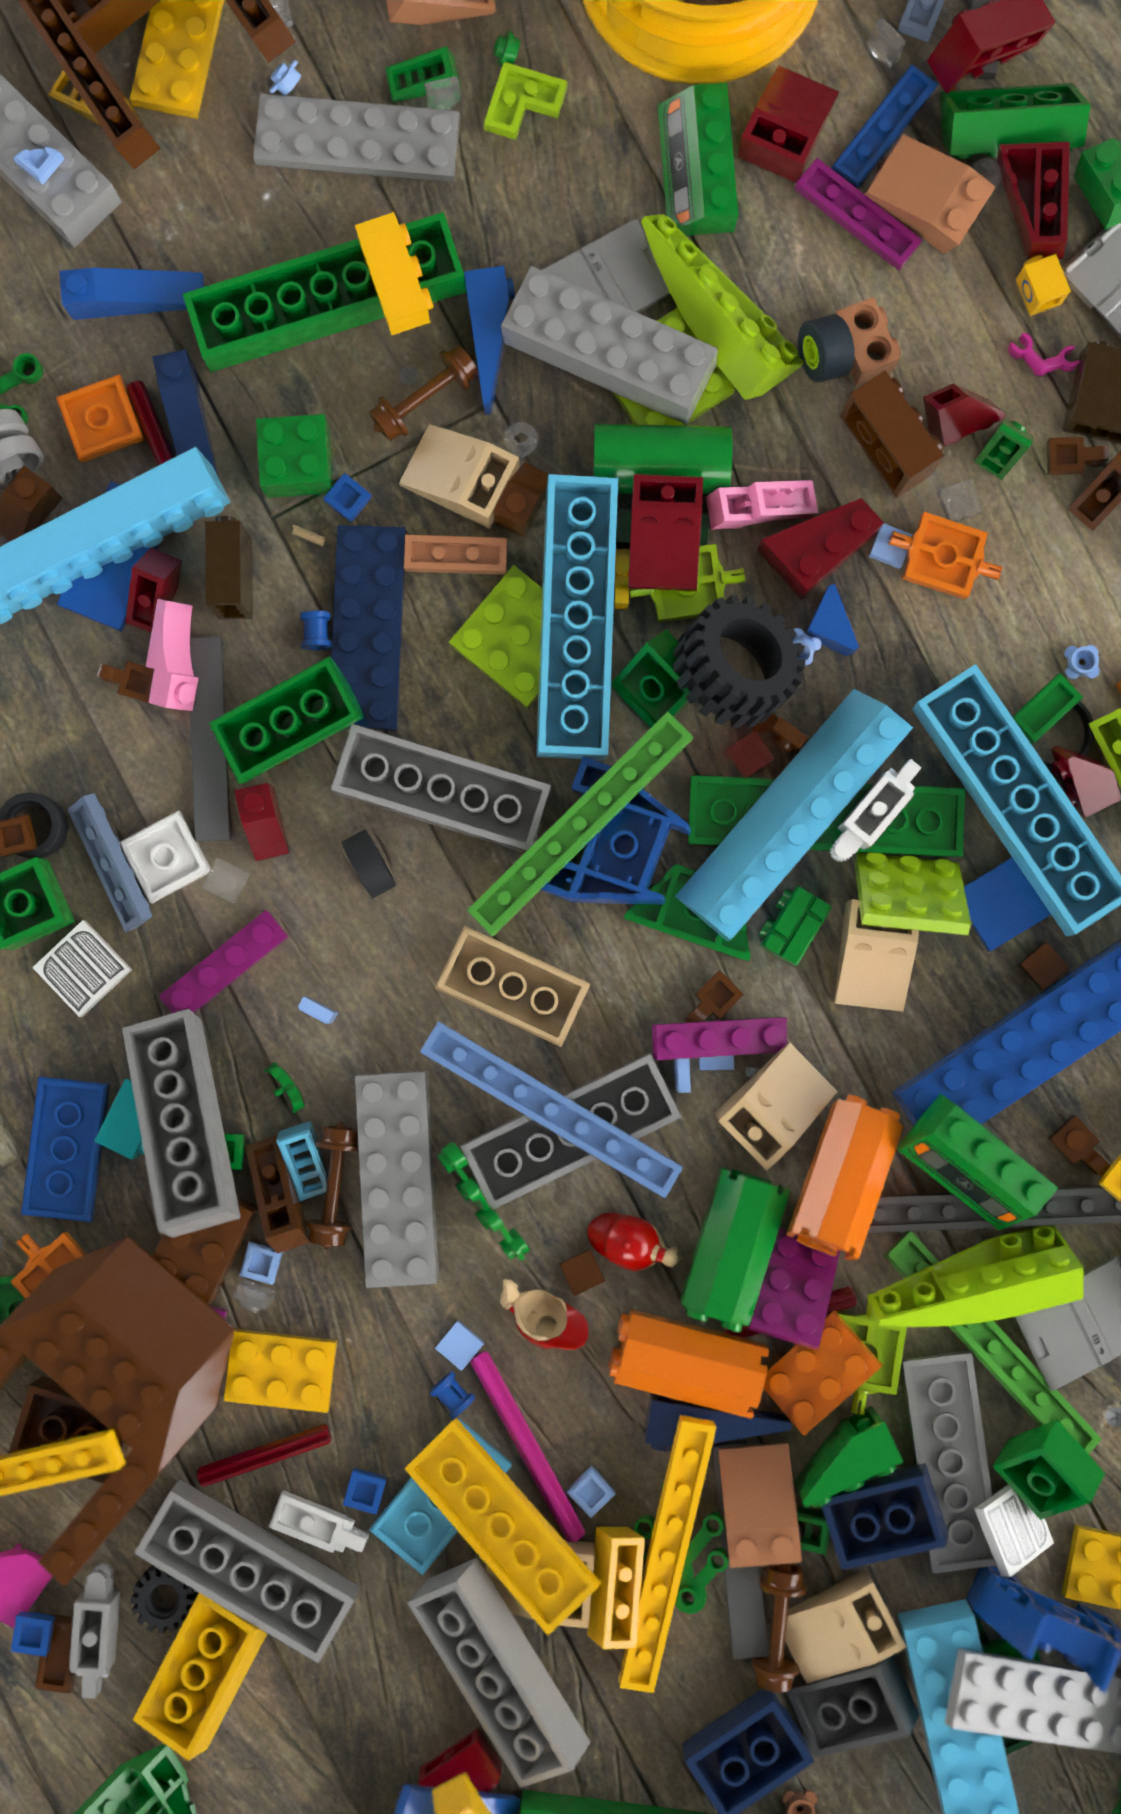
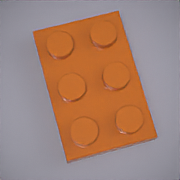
M833 1311L825 1319L819 1348L816 1350L797 1344L767 1371L763 1389L802 1435L805 1436L875 1374L883 1364L839 1314Z

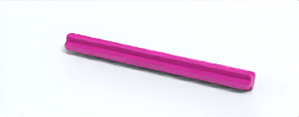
M483 1351L476 1354L470 1360V1363L558 1526L568 1542L578 1541L585 1535V1529L489 1352Z

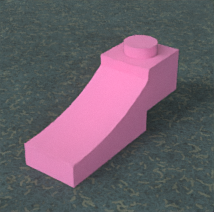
M813 480L755 482L749 487L718 488L706 496L711 530L740 529L744 526L764 522L811 518L818 514Z
M157 599L146 667L154 669L148 703L165 708L193 711L199 678L194 677L190 655L192 605Z

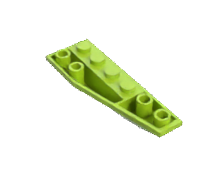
M660 214L645 216L642 219L641 223L654 259L684 320L698 340L718 348L716 365L744 400L763 396L804 364L798 356L797 348L790 341L785 340L777 330L776 322L770 316L764 314L677 228L671 218Z
M1055 1225L1036 1226L986 1239L868 1295L867 1301L880 1326L934 1327L982 1323L1016 1317L1084 1299L1083 1266Z

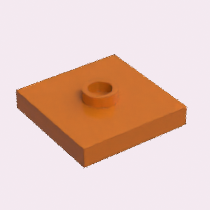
M120 374L56 397L77 458L81 463L145 440Z

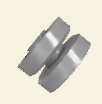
M0 409V492L6 489L24 465L36 473L44 460V454L31 436H28L29 429L16 410Z

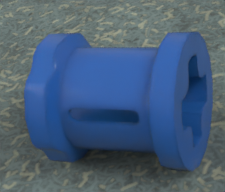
M305 611L300 613V620L303 621L304 641L301 642V649L322 651L332 648V642L328 640L327 621L331 619L329 612Z
M450 1371L434 1385L429 1394L432 1397L437 1396L450 1411L449 1416L454 1419L473 1402L475 1396L472 1393L468 1394L454 1379L455 1373Z

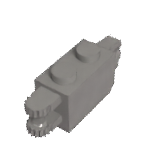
M105 1561L104 1563L100 1562L97 1564L93 1572L89 1573L85 1581L87 1582L85 1590L74 1602L69 1668L71 1673H76V1676H82V1698H97V1695L101 1692L102 1679L108 1678L110 1669L116 1661L121 1590H113L114 1568L111 1567L112 1565H109V1562L105 1563Z

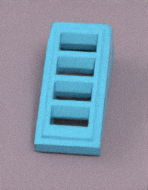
M311 1121L279 1131L276 1141L299 1202L326 1194L328 1172L321 1149L315 1146V1142L318 1140ZM302 1139H305V1140H306V1141H304V1142H301V1143H298V1144H295V1145H291V1144H290V1143H293V1142H296V1141H299V1140H302ZM310 1151V1155L298 1159L294 1157L295 1154ZM315 1164L316 1168L299 1173V1168ZM318 1176L321 1180L320 1182L305 1187L302 1183V1181L309 1180Z

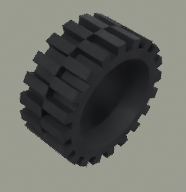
M730 595L726 601L723 597L716 599L684 631L677 642L679 644L674 648L673 656L678 658L673 663L674 673H682V676L677 680L679 688L687 687L690 691L685 698L691 705L697 700L702 705L698 712L705 717L711 712L715 714L714 722L723 725L729 719L731 721V728H740L744 723L749 728L755 726L760 721L761 723L764 722L798 690L797 687L802 683L804 677L800 672L805 669V660L797 658L803 652L801 643L794 644L792 641L797 635L792 627L787 630L783 627L782 623L786 619L780 613L773 617L769 614L771 609L769 605L763 602L758 608L755 606V599L751 597H746L741 603L738 595ZM720 637L731 639L745 647L759 663L764 680L749 679L735 671L722 653Z

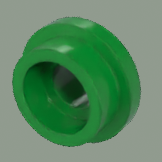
M507 30L504 36L499 35L496 39L493 56L497 57L496 64L502 67L503 62L514 64L520 39L514 37L512 31Z

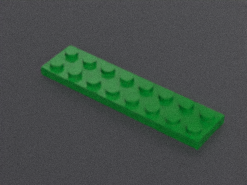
M691 775L688 824L692 831L690 835H687V845L719 846L775 779ZM874 784L863 785L808 851L831 852L830 848H832V845H835L834 842L842 834L837 827ZM914 786L912 798L872 846L865 850L859 848L856 853L872 852L888 855L963 857L965 788Z

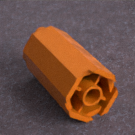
M848 1095L846 1101L838 1099L832 1103L786 1233L790 1237L798 1235L796 1241L827 1255L836 1257L838 1250L846 1252L844 1259L850 1261L857 1260L860 1257L904 1127L899 1123L901 1117L899 1113L886 1108H880V1111L867 1106L868 1102L865 1099L855 1095Z
M630 1309L629 1314L621 1313L617 1328L620 1345L619 1348H612L608 1368H610L609 1376H613L615 1384L750 1419L753 1418L754 1412L751 1407L757 1408L760 1403L767 1374V1366L760 1364L761 1356L768 1357L769 1348L765 1343Z

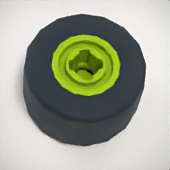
M832 314L803 323L798 335L799 357L804 362L802 365L808 377L814 382H824L846 376L852 370L854 363V343L850 329L844 319L837 314Z

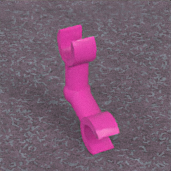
M1022 333L1019 337V341L1024 345L1025 349L1017 348L1013 342L1008 346L1010 356L1016 359H1023L1037 376H1043L1058 369L1064 372H1071L1080 363V360L1068 362L1064 357L1071 354L1075 346H1066L1059 355L1043 360L1032 349L1033 341L1026 333Z

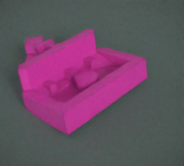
M21 1543L15 1544L13 1549L0 1552V1621L12 1628H15L17 1614L20 1611L28 1612L53 1577L38 1563L42 1556L28 1549L22 1550Z

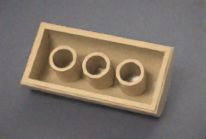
M464 925L435 989L562 1047L590 983Z

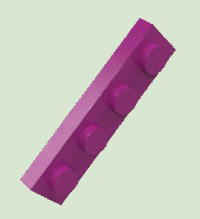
M818 158L814 160L796 182L794 190L898 271L905 265L922 242L921 238Z
M265 910L160 994L159 998L171 1013L190 1009L195 1013L288 939L289 936L272 914Z
M787 1017L652 1024L653 1059L655 1060L777 1053L788 1043Z

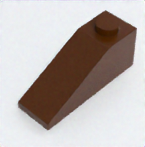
M277 1136L245 1147L264 1238L278 1254L310 1242L301 1202H299L277 1144Z

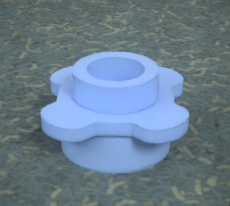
M295 59L288 66L282 62L272 73L270 78L274 81V84L269 89L271 94L278 90L285 96L297 84L301 75L294 69L298 63Z
M795 628L794 631L797 635L792 639L793 643H801L805 647L797 658L804 659L805 665H809L813 661L814 652L821 648L822 642L816 636L811 637L805 634L801 628Z
M1094 645L1080 648L1069 646L1064 651L1068 668L1065 670L1066 676L1069 679H1076L1078 676H1087L1093 679L1098 676L1100 672L1098 667V649ZM1080 659L1084 660V665L1079 664Z

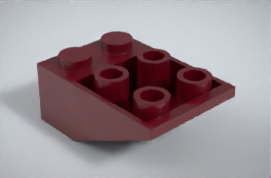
M778 65L744 130L737 157L796 183L807 166L839 95V91Z
M634 474L628 588L697 591L703 477Z

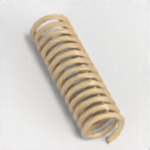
M292 526L294 527L292 534H297V536L303 539H308L312 543L323 546L324 537L302 527L300 528V526Z

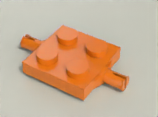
M927 512L921 514L916 532L912 537L893 530L888 541V545L907 550V562L901 579L964 600L970 596L973 582L979 574L998 580L1003 569L1002 566L984 561V546L988 536L987 532Z
M68 1232L62 1233L54 1242L43 1248H40L29 1236V1233H27L16 1244L19 1245L30 1259L27 1261L24 1269L10 1282L26 1299L55 1268L87 1255V1253Z

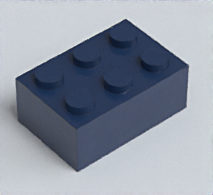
M926 1463L898 1469L883 1477H878L877 1475L864 1480V1485L852 1492H845L843 1490L831 1496V1501L822 1506L842 1570L946 1547L948 1530Z
M764 1689L759 1690L682 1743L685 1763L719 1814H739L814 1762L808 1742L776 1693Z

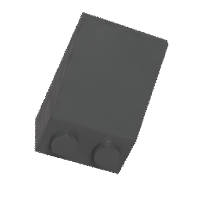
M894 1655L874 1665L808 1684L805 1680L792 1685L790 1691H787L815 1758L908 1737L920 1715Z

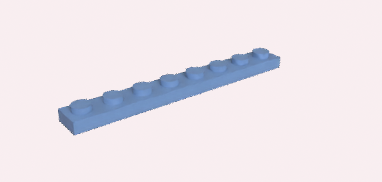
M439 1021L420 1051L422 1054L663 1198H666L683 1169L678 1163Z

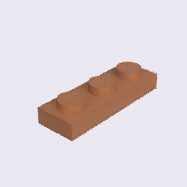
M405 535L404 570L405 572L505 575L507 573L508 541L507 538Z

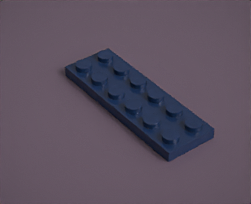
M338 525L331 658L346 678L362 710L363 719L354 724L371 730L398 731L406 528Z

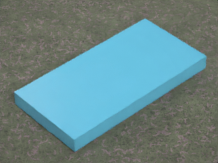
M458 1418L506 1473L512 1466V1462ZM412 1477L408 1479L369 1528L370 1532L421 1575L427 1571L458 1532Z

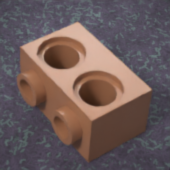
M872 297L836 311L835 314L844 319L853 337L854 363L850 372L855 384L859 385L869 381L885 370L887 373L894 371L900 359V347L896 338H891L886 327L888 325L886 312L882 306L878 307L875 298ZM862 320L866 322L869 329L858 328L854 321ZM876 351L881 355L882 359L873 360L868 356L867 352Z

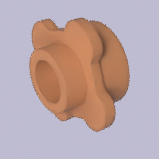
M792 1790L784 1792L782 1796L783 1803L785 1804L784 1814H816L814 1805L817 1802V1796L812 1790H806L804 1793H795ZM802 1806L803 1810L798 1811L797 1807Z

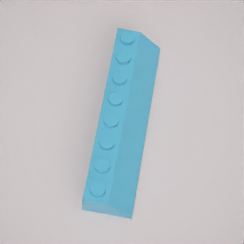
M853 689L675 897L722 938L730 941L913 727L886 704Z

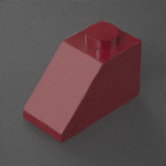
M150 548L132 566L126 623L152 633L157 599L173 601L179 585L182 560Z
M269 783L235 790L234 793L241 823L255 860L261 861L290 854L275 788Z
M478 1727L421 1766L418 1784L420 1786L439 1787L465 1773L476 1791L490 1792L500 1781L502 1761Z

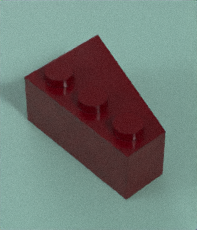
M990 0L978 9L972 11L965 9L958 13L951 21L952 26L926 61L947 95L956 90V85L962 78L970 74L973 79L982 76L984 73L982 68L998 59L1002 65L1037 46L1056 22L1043 0H1000L997 2Z
M1070 142L999 145L996 165L1028 260L1038 255H1043V258L1054 254L1057 255L1058 260L1063 259L1068 239Z
M859 498L762 539L757 551L802 600L876 536L884 522L862 498Z

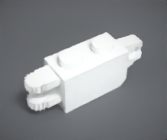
M912 759L908 760L898 773L893 768H890L881 775L837 827L842 834L834 842L835 845H832V848H830V857H833V860H836V862L846 861L859 848L865 850L871 847L912 798L915 787L910 781L921 769Z

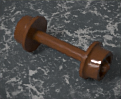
M460 345L448 352L445 350L439 352L440 358L446 367L443 371L395 407H392L383 396L378 398V404L369 412L371 419L375 423L374 431L381 432L388 441L393 440L399 435L407 436L409 433L401 420L403 417L453 380L465 391L470 388V382L479 375L474 364V356L467 354Z
M342 1121L336 1126H323L321 1138L315 1142L316 1147L331 1149L323 1219L307 1220L306 1226L310 1230L309 1242L322 1245L326 1250L331 1246H344L347 1232L351 1231L353 1226L350 1223L337 1221L345 1151H359L358 1129L348 1128Z
M793 1563L766 1565L765 1576L759 1580L760 1588L767 1593L775 1595L769 1657L753 1658L752 1668L756 1671V1685L770 1692L781 1693L790 1691L793 1678L799 1673L798 1664L787 1657H783L789 1597H800L807 1591L806 1584L803 1583V1570Z

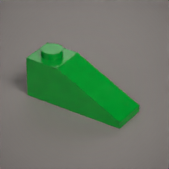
M1003 418L974 463L1003 480L1033 443V436L1028 434L1025 427L1020 423Z

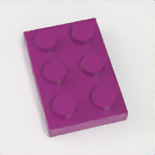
M779 1228L748 1329L817 1350L821 1341L840 1250L837 1251L836 1257L827 1255L796 1241L798 1235L790 1237L786 1234V1229Z

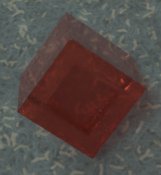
M756 730L726 749L723 754L726 759L731 758L744 779L762 767H766L775 759Z

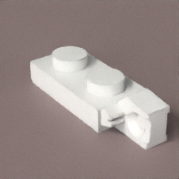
M284 1490L280 1494L268 1526L271 1529L331 1553L335 1550L343 1552L345 1547L362 1553L369 1537V1533L354 1527L355 1520L347 1515Z

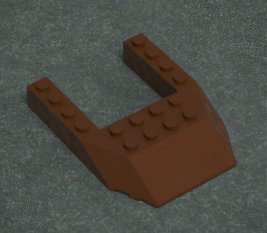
M19 0V4L115 149L135 170L161 148L97 52L161 0ZM225 0L268 63L296 42L269 0Z
M130 1236L55 1268L0 1325V1390L24 1361L29 1358L108 1429H113L115 1435L131 1448L124 1458L125 1464L110 1474L38 1561L64 1587L81 1571L215 1410L220 1396L219 1390L223 1374L228 1363L229 1349L236 1330L235 1327Z

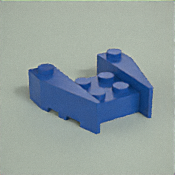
M583 756L571 789L576 796L582 797L612 766ZM642 789L587 843L580 864L568 862L540 891L572 903L664 905L666 901L664 896L650 891L648 888L670 829L690 835L692 830L687 822Z
M997 1566L981 1567L978 1569L966 1597V1600L974 1610L973 1614L977 1618L992 1626L1026 1658L1032 1659L1036 1647L1047 1652H1051L1052 1648L1063 1652L1067 1660L1082 1667L1101 1692H1106L1121 1657V1629L1110 1617L1079 1603L1076 1609H1073L1023 1586L1015 1575L1011 1577L1001 1576Z

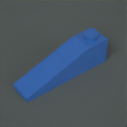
M504 266L464 271L485 415L492 413L504 348L501 324L510 308L509 299L515 298L513 278H506Z
M83 268L59 271L62 305L73 320L187 310L183 293L205 287L202 272Z

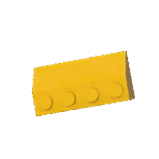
M199 1593L133 1721L188 1761L208 1749L268 1633Z

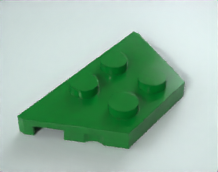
M675 864L650 889V891L663 895L666 899L665 904H634L624 915L623 919L746 962L750 961L751 955L748 947L746 923L730 941H726L675 897L695 874L696 871Z

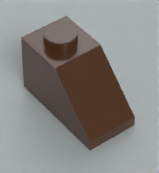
M1121 450L1068 508L1071 513L1092 531L1121 502Z
M524 462L509 480L493 511L495 524L525 538L546 497V485L549 474Z
M25 465L3 491L0 500V534L9 542L40 527L62 500V497L52 486Z

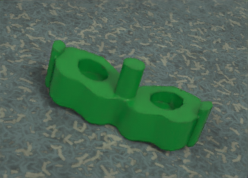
M274 1062L263 1070L264 1072L268 1071L282 1085L273 1092L278 1097L286 1091L294 1109L292 1110L293 1114L305 1106L298 1086L287 1071L279 1066L278 1063Z

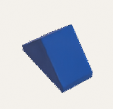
M832 584L824 592L805 634L811 637L816 636L820 638L823 646L845 656H850L857 651L859 645L836 585Z

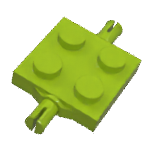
M716 544L700 546L697 591L629 588L630 598L650 595L655 604L657 623L696 618L709 604L711 605L716 599L724 598L723 593L726 584L745 582L744 568L723 571V567L718 561Z
M868 1302L866 1313L854 1315L837 1312L883 1364L875 1374L853 1392L850 1412L854 1414L859 1413L860 1415H865L867 1394L880 1392L897 1395L907 1327L880 1326Z

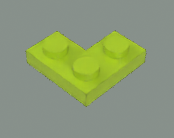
M503 62L484 121V131L516 140L526 109L558 119L568 88V81Z

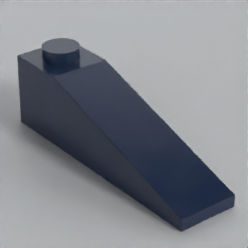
M186 349L152 356L177 456L196 447L214 467L218 475L195 365Z
M650 1393L644 1437L645 1442L651 1444V1448L665 1452L671 1451L680 1415L714 1421L716 1431L713 1443L791 1430L792 1423L785 1414L752 1409L754 1416L750 1419Z

